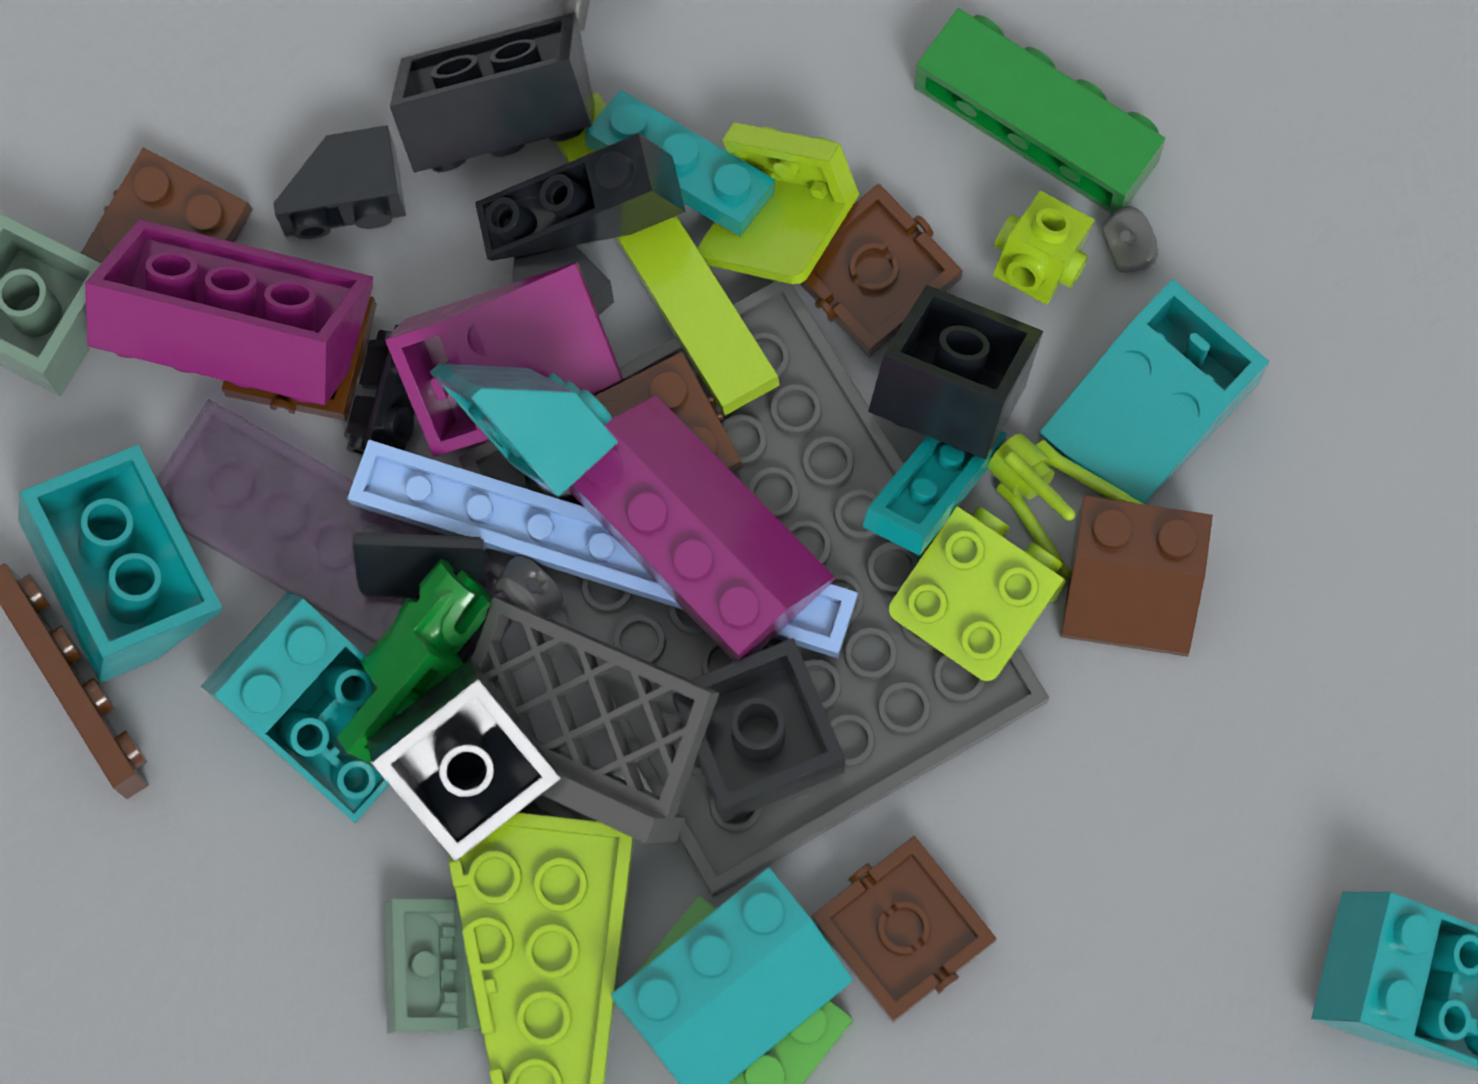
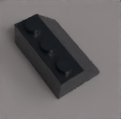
M573 12L401 58L390 109L413 172L416 173L431 168L434 172L450 171L463 165L469 158L488 153L494 157L508 156L521 150L527 143L546 138L555 142L565 141L581 134L584 128L592 127L594 100L576 14Z

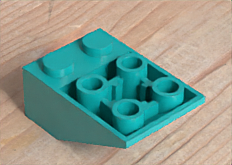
M1172 279L1131 321L1041 429L1039 435L1067 459L1146 505L1259 385L1270 361L1178 282Z
M287 592L200 687L354 823L358 821L390 785L372 764L348 754L337 739L340 732L377 689L361 664V660L365 655L304 598Z
M1342 891L1311 1019L1363 1039L1478 1071V926L1393 892Z

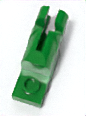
M440 559L418 585L420 587L419 601L415 602L410 598L406 599L395 621L361 660L364 670L377 689L337 736V739L348 754L372 764L367 739L464 664L457 653L486 618L488 608L493 603V599L487 590L463 569L456 576L450 563Z

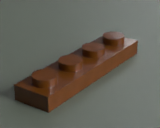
M6 563L0 565V606L113 789L126 799L132 797L149 786L139 770V767L148 762L145 755L128 730L119 735L114 730L106 717L107 714L115 710L111 700L94 677L87 682L83 680L74 665V662L82 658V654L62 625L54 630L49 625L41 611L49 607L50 603L32 575L29 573L20 578Z

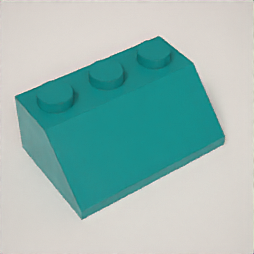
M438 364L430 371V374L514 468L558 497L618 443L605 427L612 419L605 407L587 389L581 392L571 381L568 380L564 383L555 373L545 377L529 368Z
M139 444L19 491L18 522L99 684L159 659L222 612L223 607Z
M768 867L610 996L617 1008L678 1084H729L850 985L853 979L812 919Z

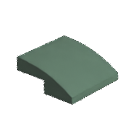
M391 898L385 901L387 1034L481 1031L463 940V927L457 898Z

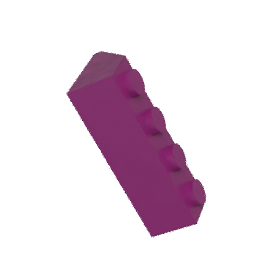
M139 219L85 282L87 346L113 352L120 357L137 358L169 366L180 372L196 373L232 382L239 387H252L288 396L299 402H312L325 406L349 372L372 292L373 276Z
M657 395L612 418L605 425L618 443L567 489L734 662L759 652L835 580L830 571Z

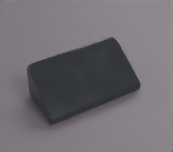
M358 532L353 535L357 584L360 593L364 596L420 598V587L418 585L440 559L450 563L456 576L463 569L488 590L490 555L481 537Z

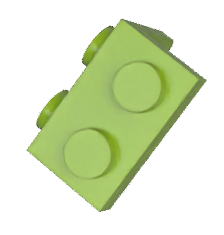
M733 122L722 139L727 152L775 179L774 194L741 236L714 222L698 246V250L709 266L788 284H800L808 278L860 195L841 144L823 137L813 138L782 132L772 127H757Z
M957 506L891 601L889 613L895 621L979 679L992 681L1000 675L1050 601L1055 603L1068 582L1057 574L1063 562L1032 541L1025 552L1004 538L1010 526L982 507L978 506L971 516Z

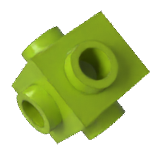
M1040 190L1021 218L1011 214L1001 228L995 240L994 248L1002 253L992 276L1048 305L1061 284L1071 289L1082 273L1089 255L1081 251L1095 219Z

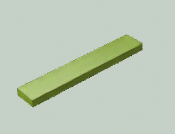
M598 92L593 94L592 123L607 106ZM584 128L581 134L572 139L555 142L567 163L595 152L585 146V132L588 128ZM677 216L634 234L614 238L724 416L780 386L777 373Z

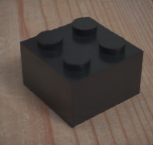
M926 284L883 355L868 412L887 419L900 427L909 428L949 444L957 450L987 459L1026 387L1043 330Z
M794 638L691 679L698 684L719 692L696 759L723 823L845 773L846 758ZM675 692L672 694L673 703L681 723L685 727L695 700Z

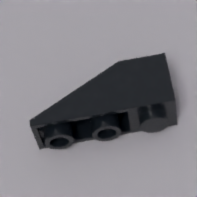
M639 133L475 202L486 256L491 261L631 235L686 212L673 156Z

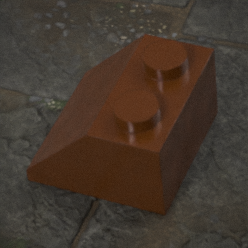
M1084 495L1077 515L1061 638L1188 657L1205 580L1213 515Z

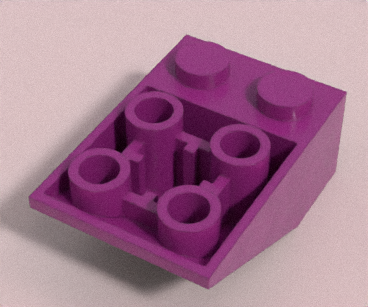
M578 261L406 318L385 340L433 457L489 440L430 374V371L438 364L529 368L545 377L555 373L564 383L569 380L581 392L587 389L591 394L623 380Z

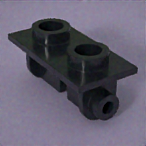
M378 331L377 338L370 340L368 343V351L359 384L364 388L377 389L375 397L355 396L348 425L344 432V437L349 440L347 450L354 454L363 456L368 440L405 451L406 444L413 433L415 411L385 341L392 333L391 331Z

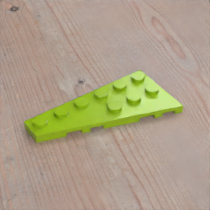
M516 813L458 860L455 861L448 853L450 873L462 921L463 940L481 1031L484 1034L492 1084H605L615 1005L610 995L617 988L634 838L597 821Z

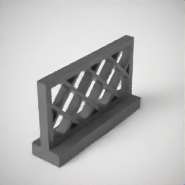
M493 597V603L490 606L472 660L491 683L499 679L506 701L514 709L560 775L561 779L541 795L645 844L677 842L685 817L678 814L677 811L719 692L537 612L520 607L505 598ZM508 618L523 625L531 646V650L509 661L501 643ZM542 633L553 637V639L545 642ZM569 644L576 648L585 673L561 685L549 653ZM595 656L607 662L598 666ZM536 660L547 692L524 703L513 671ZM623 668L630 671L639 698L615 709L603 677ZM650 681L662 685V687L653 691ZM589 684L601 717L577 728L565 696ZM675 692L695 700L686 726L669 734L657 701ZM552 703L563 735L545 744L537 740L528 714ZM644 708L656 741L631 753L619 720ZM605 727L617 760L598 768L590 764L581 738ZM680 742L676 752L674 744ZM568 746L571 755L559 749ZM658 752L661 753L668 771V777L661 796L645 790L635 764ZM622 770L625 780L613 774Z

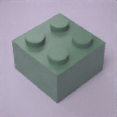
M0 213V366L61 397L90 348L87 346L85 282L101 263Z

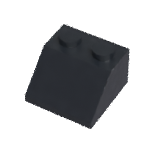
M472 658L367 739L372 765L455 861L561 779L514 709Z

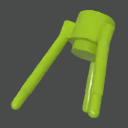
M1016 434L1003 443L994 453L988 463V471L1000 481L996 491L1012 506L1035 543L1063 562L1057 574L1062 578H1067L1070 573L1067 565L1022 497L1023 495L1028 500H1031L1039 495L1065 520L1070 521L1074 519V510L1049 485L1055 475L1050 466L1055 467L1108 499L1138 504L1143 503L1060 455L1045 440L1034 445L1024 434Z

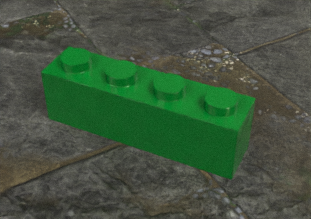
M957 8L916 64L914 89L1111 214L1122 207L1128 206L1159 162L1166 138L1159 134L1158 128L1152 121L1136 112L1125 113L1109 103L1105 94L1094 84L1083 79L1074 81L1055 69L1052 60L1038 49L1033 47L1023 49L1004 37L1000 27L987 17L982 15L972 17L960 8Z

